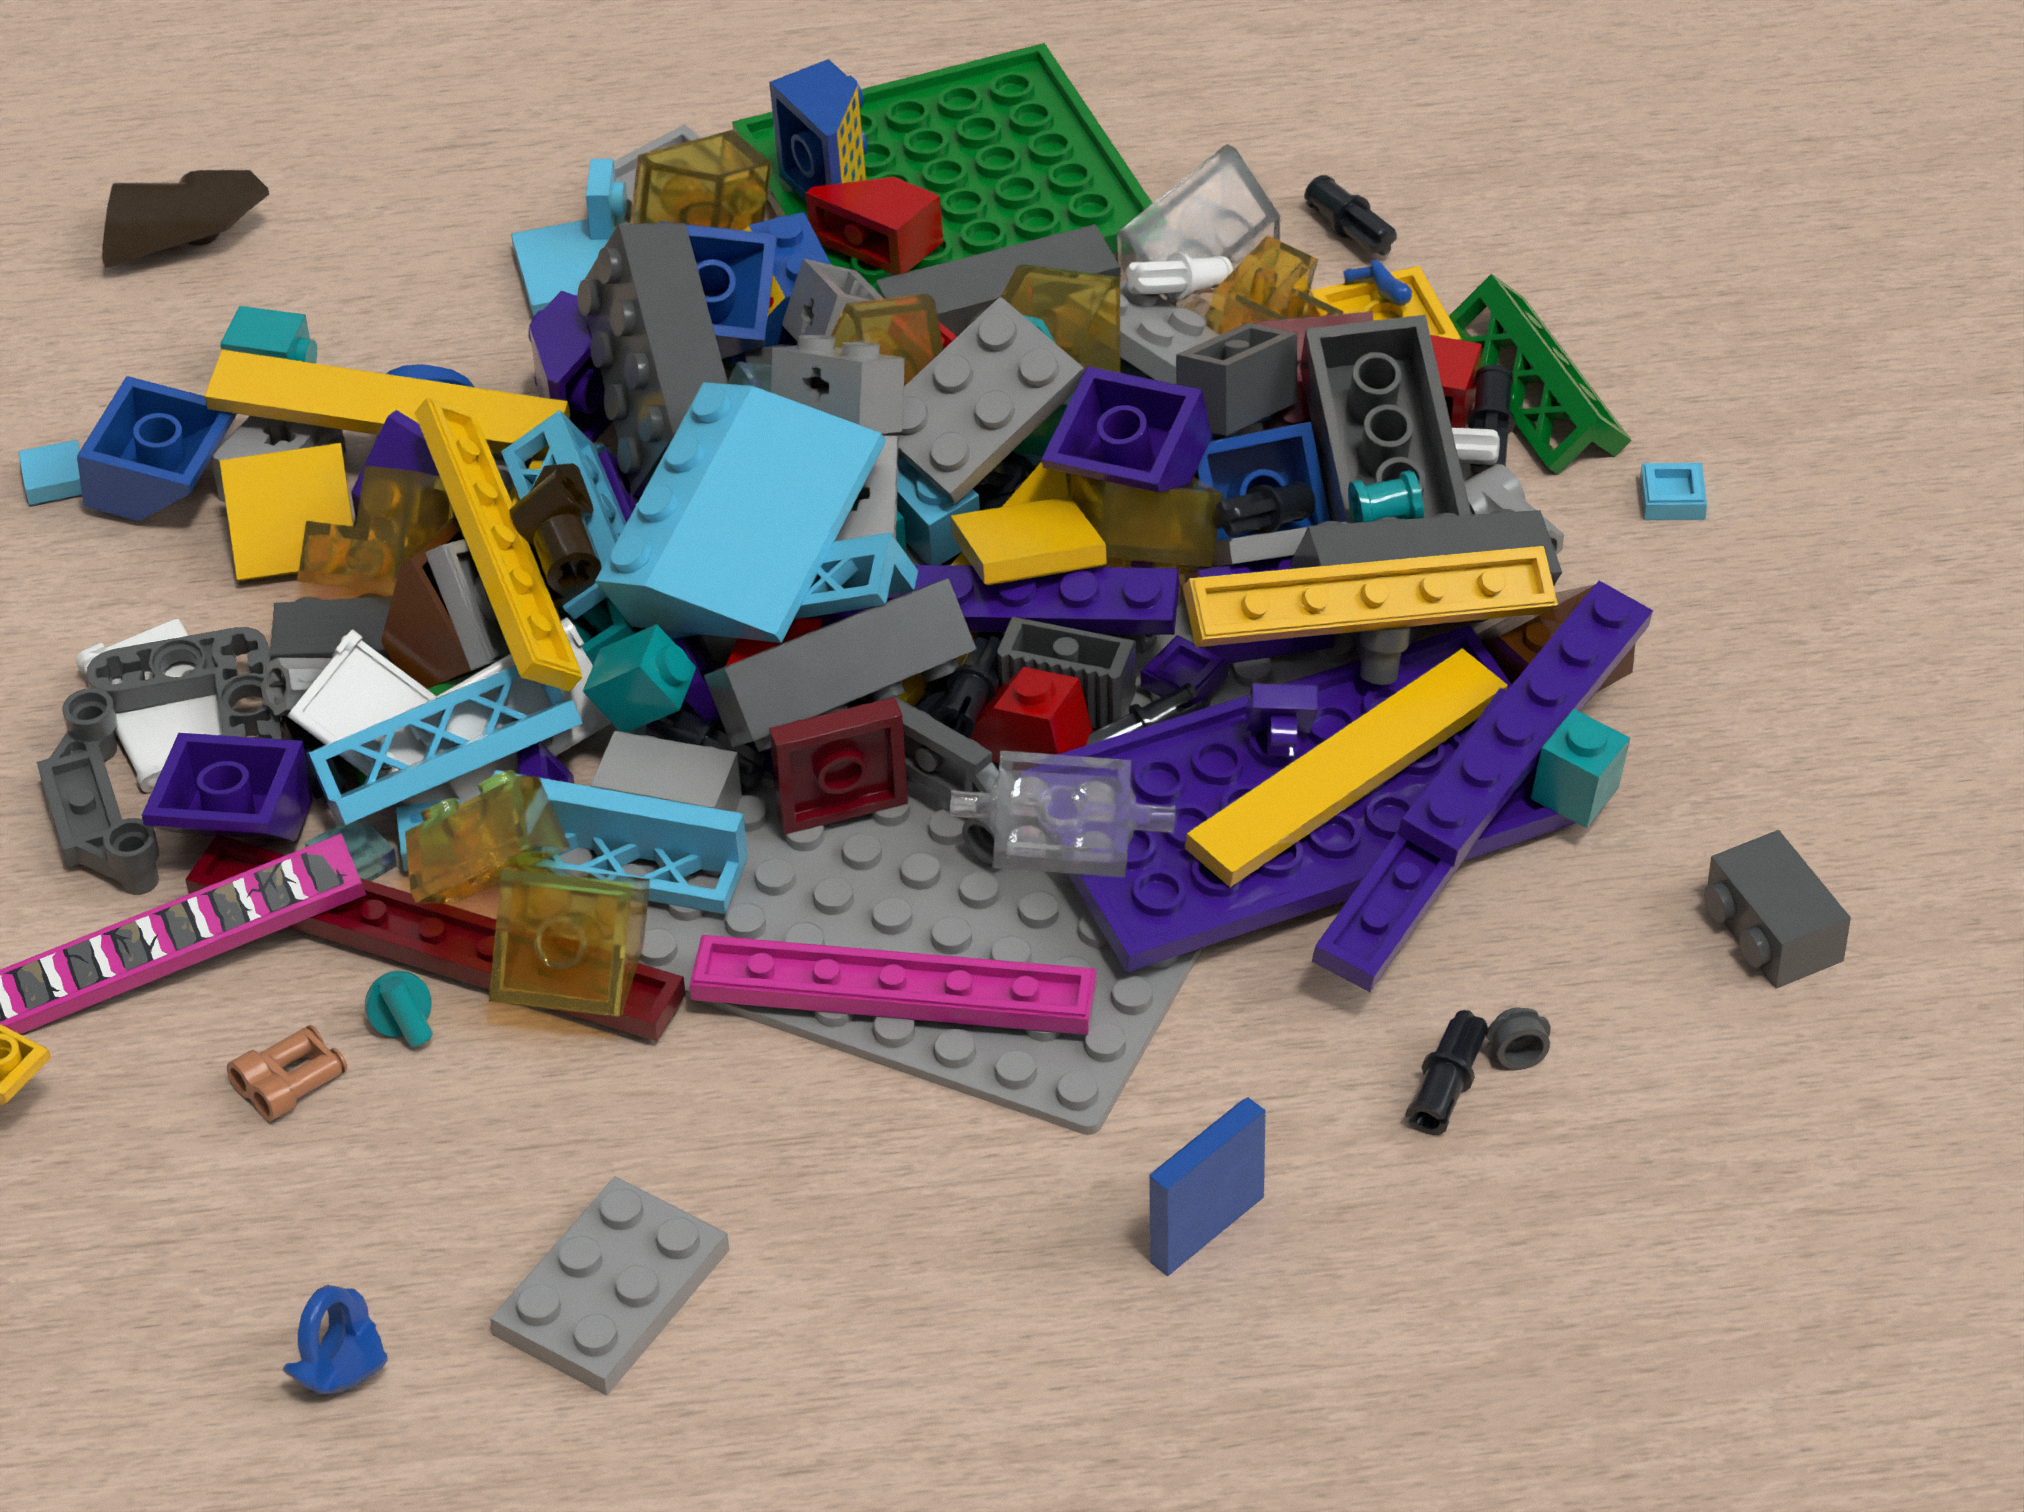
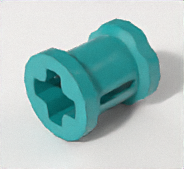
M1414 471L1400 472L1399 479L1364 485L1361 480L1349 482L1348 500L1353 523L1374 522L1385 517H1396L1400 520L1424 518L1422 492Z

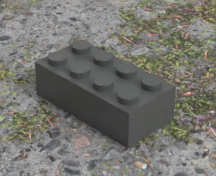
M686 223L618 224L605 247L599 251L598 258L589 273L580 282L578 287V307L581 314L587 316L592 336L590 347L592 362L595 367L600 368L605 387V413L609 420H613L619 442L617 447L618 465L620 470L627 474L632 496H642L703 382L728 384Z
M1426 315L1306 329L1300 371L1332 520L1353 523L1348 500L1349 482L1361 480L1364 485L1399 479L1400 472L1409 470L1411 472L1414 471L1421 488L1424 518H1432L1442 513H1454L1458 516L1472 515Z

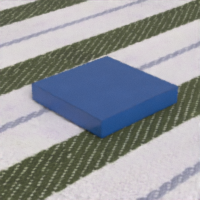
M1249 1097L1244 1100L1242 1099L1149 1174L1150 1263L1166 1276L1173 1273L1264 1198L1266 1110Z

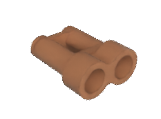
M308 1025L306 1028L301 1029L260 1053L250 1050L227 1063V1073L234 1088L241 1096L249 1098L260 1115L269 1122L293 1110L296 1107V1100L347 1071V1063L341 1052L336 1048L329 1050L324 1045L319 1031L313 1025ZM299 1058L311 1059V1061L290 1073L283 1069L284 1066Z

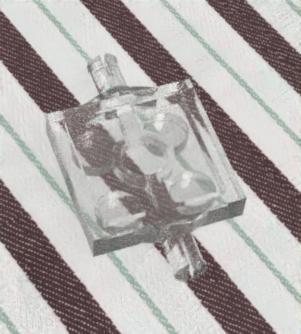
M1000 751L999 775L991 787V793L951 789L949 817L989 819V827L994 836L992 868L1125 877L1127 847L1134 836V830L1170 832V834H1173L1176 806L1136 804V796L1130 786L1131 760Z

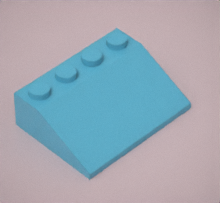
M703 382L595 581L631 627L649 628L658 624L662 630L782 643L817 576L819 568L823 564L824 558L835 541L883 449L886 439L880 432L755 386Z

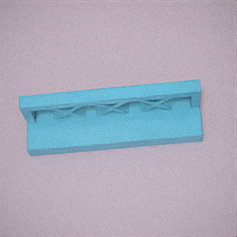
M559 410L502 450L501 453L520 500L531 491L544 466L573 463L579 467L594 508L593 513L585 521L603 567L626 525V520L593 443ZM549 445L550 448L540 470L527 469L524 462ZM595 583L564 604L563 608L573 619H577L608 596Z
M891 532L834 541L794 619L886 605L888 595L914 591L918 569ZM663 630L670 639L699 635Z
M513 665L307 753V756L336 824L347 825L582 724L573 700H564L559 688L540 683L549 706L528 715L503 706L513 680L520 678L516 665ZM500 686L494 702L479 696ZM466 700L491 709L482 734L470 740L445 731L454 706ZM442 711L436 727L420 721ZM500 713L516 719L494 729ZM407 725L433 734L423 760L411 765L386 756L395 731ZM383 736L377 752L360 746ZM441 738L458 744L435 754ZM348 750L374 759L364 785L340 794L326 760ZM382 763L399 769L376 779Z
M495 770L487 787L492 820L475 856L477 870L726 914L748 859L744 813ZM506 834L533 839L537 845L519 854L499 851ZM580 847L594 850L598 857L581 865L564 863L560 855ZM642 858L656 861L660 868L644 876L626 874L621 866ZM701 869L722 873L715 889L688 885L683 877Z

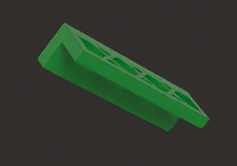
M1490 274L1449 315L1461 340L1482 344V349L1484 348L1483 352L1481 351L1480 368L1486 365H1497L1500 347H1518L1514 369L1511 371L1513 373V385L1511 387L1510 411L1515 417V424L1550 470L1559 474L1591 442H1594L1615 457L1632 441L1527 300L1493 274ZM1488 307L1491 315L1487 335L1470 336L1465 328ZM1544 382L1540 407L1523 408L1527 383ZM1571 419L1577 428L1553 449L1550 445V438L1554 420Z

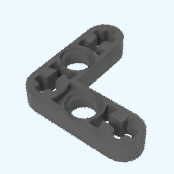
M235 627L111 649L97 655L87 666L86 677L89 687L106 691L113 699L115 712L217 695L224 736L247 737L259 735L260 738L284 739L280 716H275L269 706L263 704L258 710L250 713H240L232 709L236 702L246 697L256 696L263 699L261 683L266 674V664L271 661V656L265 636L256 629ZM248 654L247 659L250 673L238 675L236 656ZM179 661H188L196 665L193 671L182 677H170L163 673L168 666ZM151 670L153 679L146 680L144 671ZM122 676L121 683L112 684V678Z

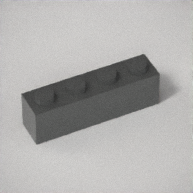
M1095 224L876 280V290L890 306L917 302L952 333L959 336L1000 296L1022 315L1039 319L1048 317L1049 323L1063 321L1061 316L1069 297L1121 282L1120 265Z
M1500 509L1489 514L1461 516L1454 513H1442L1432 518L1403 520L1396 517H1385L1374 522L1346 524L1338 521H1326L1316 526H1308L1291 560L1292 569L1544 546L1553 586H1555L1562 574L1541 510L1515 512L1511 509Z
M947 578L886 602V605L869 608L704 675L732 747L754 741L757 751L760 752L771 748L769 732L771 727L848 709L846 703L865 695L868 703L885 700L892 695H900L905 692L901 680L921 673L924 683L951 674L956 667H959L956 658L977 650L950 580Z

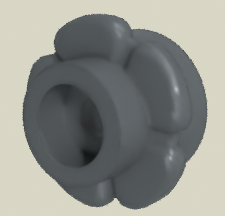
M1510 1008L1503 1011L1489 1025L1486 1031V1037L1489 1040L1487 1043L1488 1052L1493 1057L1498 1058L1504 1067L1513 1070H1522L1538 1064L1545 1058L1550 1049L1548 1037L1551 1027L1549 1021L1543 1016L1539 1017L1538 1012L1531 1008Z

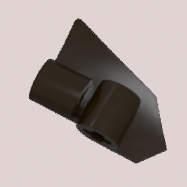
M250 170L191 171L183 175L179 182L113 183L104 226L103 264L106 268H110L184 243L198 246L209 244L216 240L221 232L227 231L250 209L269 195V189Z
M573 463L544 466L531 491L509 510L514 525L529 543L555 609L562 607L593 586L602 569L601 561L585 521L594 511L593 504L581 471Z

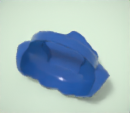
M325 1285L315 1291L308 1299L299 1323L298 1350L301 1361L285 1364L283 1372L292 1377L301 1386L313 1390L317 1394L327 1395L353 1389L383 1369L388 1361L387 1353L384 1351L381 1338L376 1331V1324L369 1317L365 1299L354 1288L345 1289ZM328 1310L329 1328L319 1346L320 1324L325 1312Z

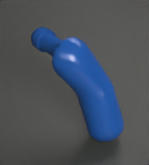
M1375 259L1371 260L1372 266L1357 269L1349 268L1343 271L1345 283H1354L1357 280L1374 277L1378 294L1395 305H1406L1412 298L1411 288L1406 283L1396 279L1381 262Z

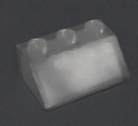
M1225 144L1117 232L1118 264L1120 265L1121 281L1128 280L1125 271L1131 263L1166 261L1170 255L1175 253L1187 254L1190 258L1224 256L1230 260L1234 271V281L1232 285L1227 286L1229 291L1226 293L1191 294L1189 298L1184 300L1172 299L1167 293H1160L1159 295L1178 308H1185L1198 313L1206 322L1226 304L1236 301L1243 290L1263 273L1270 272L1280 260L1282 253L1280 214L1236 148Z

